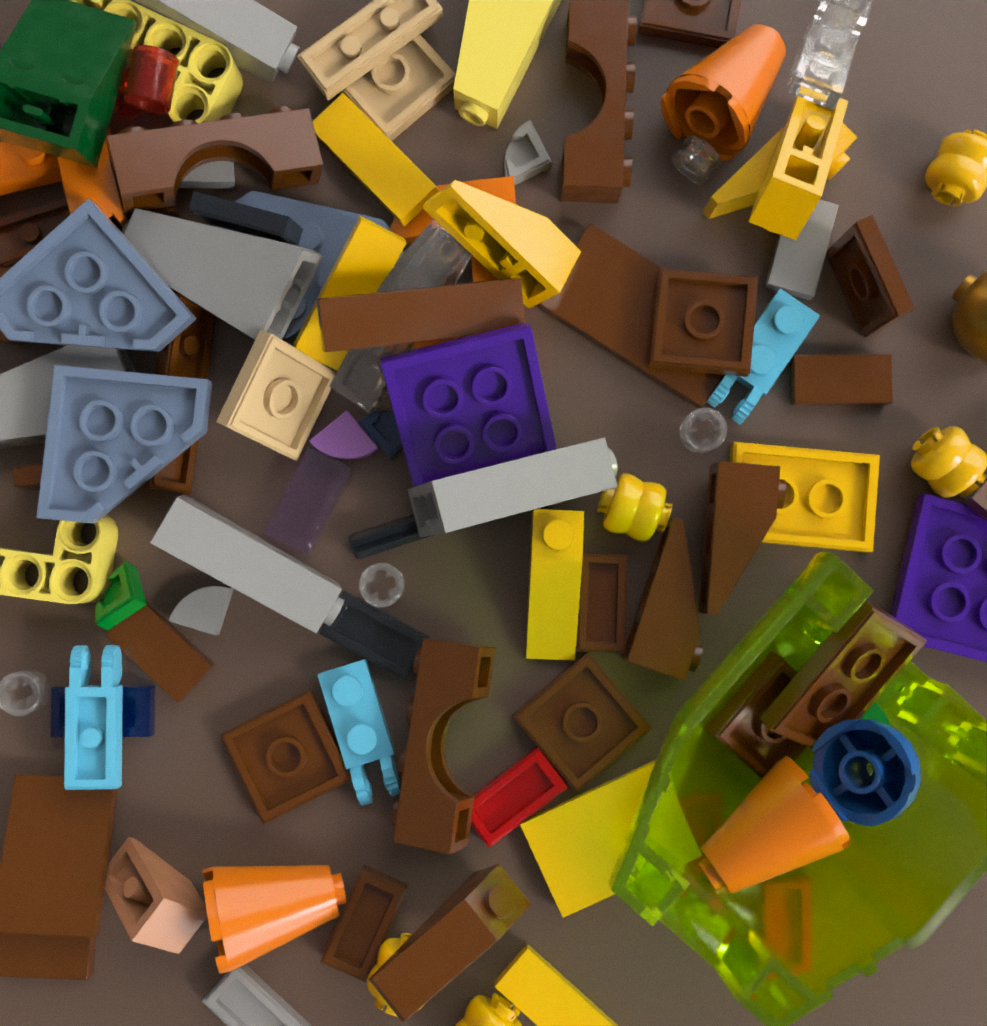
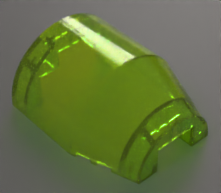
M819 552L813 557L673 716L608 881L611 891L651 926H654L658 920L661 921L717 971L733 997L766 1026L791 1025L833 999L834 996L831 990L859 973L869 977L879 970L876 965L877 962L903 946L912 950L924 943L987 871V720L949 685L929 678L912 661L905 666L875 701L886 714L890 726L900 731L912 743L920 759L922 782L916 800L899 817L876 826H862L851 821L844 822L840 820L849 834V842L851 843L843 851L732 894L725 885L715 890L698 865V862L706 858L700 847L761 780L714 737L706 727L771 651L783 657L798 673L832 631L837 633L874 591L836 554L831 552ZM806 747L795 762L809 777L801 784L806 782L812 787L809 770H813L815 753H812L813 749Z

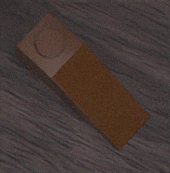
M718 461L710 466L698 613L719 614L775 521L777 509L783 508L786 499V482L784 479H779L780 466Z
M673 517L669 519L665 531L661 535L628 636L626 653H623L622 659L685 681L688 671L695 672L700 663L703 644L698 643L701 631L684 520Z
M500 864L473 872L369 980L401 1021H406L495 944L527 910L531 903Z

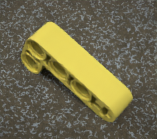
M69 0L134 19L137 22V30L134 33L127 62L174 84L166 104L167 113L173 122L186 120L192 111L202 109L204 112L199 119L195 120L197 123L218 121L222 116L231 113L241 93L243 80L226 46L130 0ZM173 48H181L180 52L174 57L165 58L166 54ZM221 67L225 68L222 75L217 78H207L212 70Z
M106 514L94 524L96 536L88 545L81 538V529L85 523L60 521L57 527L53 554L0 547V595L64 604L95 603L101 600L111 585V581L108 578L113 573L118 541V527L115 521ZM31 563L36 565L39 573L38 580L33 587L29 586L25 579L26 569ZM80 569H83L88 576V586L82 594H79L73 586L74 576Z

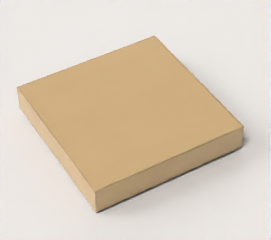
M418 35L342 90L341 93H344L393 141L453 90L456 74L421 35Z
M260 330L216 422L297 461L338 374L275 335Z

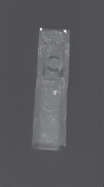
M817 0L789 75L790 82L786 92L832 110L835 108L842 95L858 37L868 20L873 0Z
M434 219L402 255L376 292L456 284L472 255ZM415 342L349 350L329 387L366 412H376L388 391L380 358L410 351Z

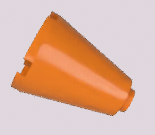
M752 25L672 80L660 102L663 119L671 133L678 140L684 135L696 145L691 151L698 156L713 161H728L736 157L748 144L785 59L786 47L780 34L775 29L765 25Z
M785 756L777 761L700 847L706 858L698 862V865L715 890L725 885L731 894L839 853L851 844L848 832L822 793L819 792L817 794L806 782L801 784L809 777L790 757Z
M329 865L213 866L202 869L205 879L203 888L211 941L217 942L219 956L215 957L219 974L231 972L338 917L337 906L346 904L341 873L331 875Z

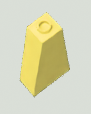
M469 0L453 87L455 109L458 110L463 119L476 126L487 124L498 129L562 0Z

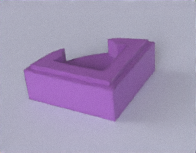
M347 410L309 440L315 448L325 455L343 460L362 459L379 450Z

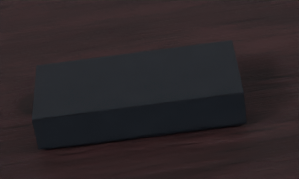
M193 192L189 209L205 222L253 236L299 245L303 229L290 217L200 192Z
M343 590L340 598L345 601L339 614L331 626L326 624L323 626L320 635L406 681L414 668L415 655L418 649L422 647L423 638H430V636Z

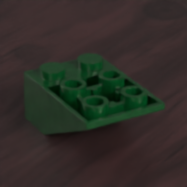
M31 0L0 50V140L97 168L137 22L134 19L69 0Z

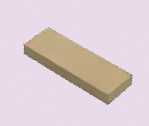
M373 0L298 54L297 58L301 66L329 101L444 17L443 8L437 0Z

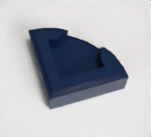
M393 411L373 412L357 422L391 460L403 450Z

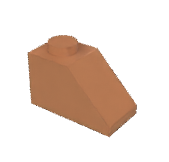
M132 837L126 839L108 863L105 891L131 941L180 954L207 918L206 905L192 882Z

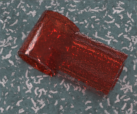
M134 46L131 63L124 69L114 108L116 114L133 120L140 114L147 112L157 114L169 113L179 66L178 58L172 53L155 46Z

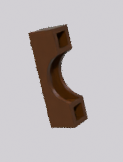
M569 0L565 63L578 68L593 81L600 95L601 111L586 128L565 137L561 174V201L618 203L622 188L630 187L632 157H624V140L632 139L634 110L625 109L626 93H633L635 62H627V46L634 47L637 16L628 15L629 0Z
M283 106L274 108L267 114L255 116L231 113L222 116L218 121L197 123L194 120H180L170 124L169 127L147 130L143 127H128L120 130L115 135L107 136L124 213L134 212L135 208L151 210L175 206L178 189L185 177L197 167L214 161L235 162L248 167L265 181L271 191L318 184L323 167L309 108L295 110L292 107Z
M423 638L422 647L418 649L414 659V674L417 676L415 695L411 698L406 712V721L410 729L407 746L403 749L399 760V773L403 777L400 796L394 803L391 815L392 825L395 826L393 842L448 855L468 847L475 796L461 787L450 772L445 755V739L451 721L463 707L473 701L489 697L496 647L445 639Z

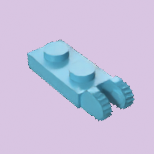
M780 288L754 324L750 374L748 377L723 375L706 402L715 408L727 397L730 392L729 389L735 380L750 389L744 399L733 410L731 419L741 425L760 398L768 393L820 315Z
M77 645L71 650L69 686L65 687L64 788L65 790L117 789L122 786L123 685H119L122 677L121 649L118 645H106L104 647L101 658V685H88L91 677L90 649L87 645Z
M367 659L317 674L346 770L350 769L352 783L361 806L373 803V790L367 778L364 764L380 759L386 790L389 791L391 796L400 794L401 781L393 758L395 749Z

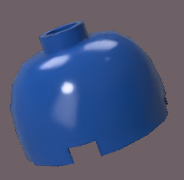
M874 719L844 720L827 728L814 743L812 753H815L813 770H809L810 783L817 794L819 792L822 793L840 820L844 822L851 821L862 826H876L899 817L916 800L922 782L920 759L912 743L896 728Z

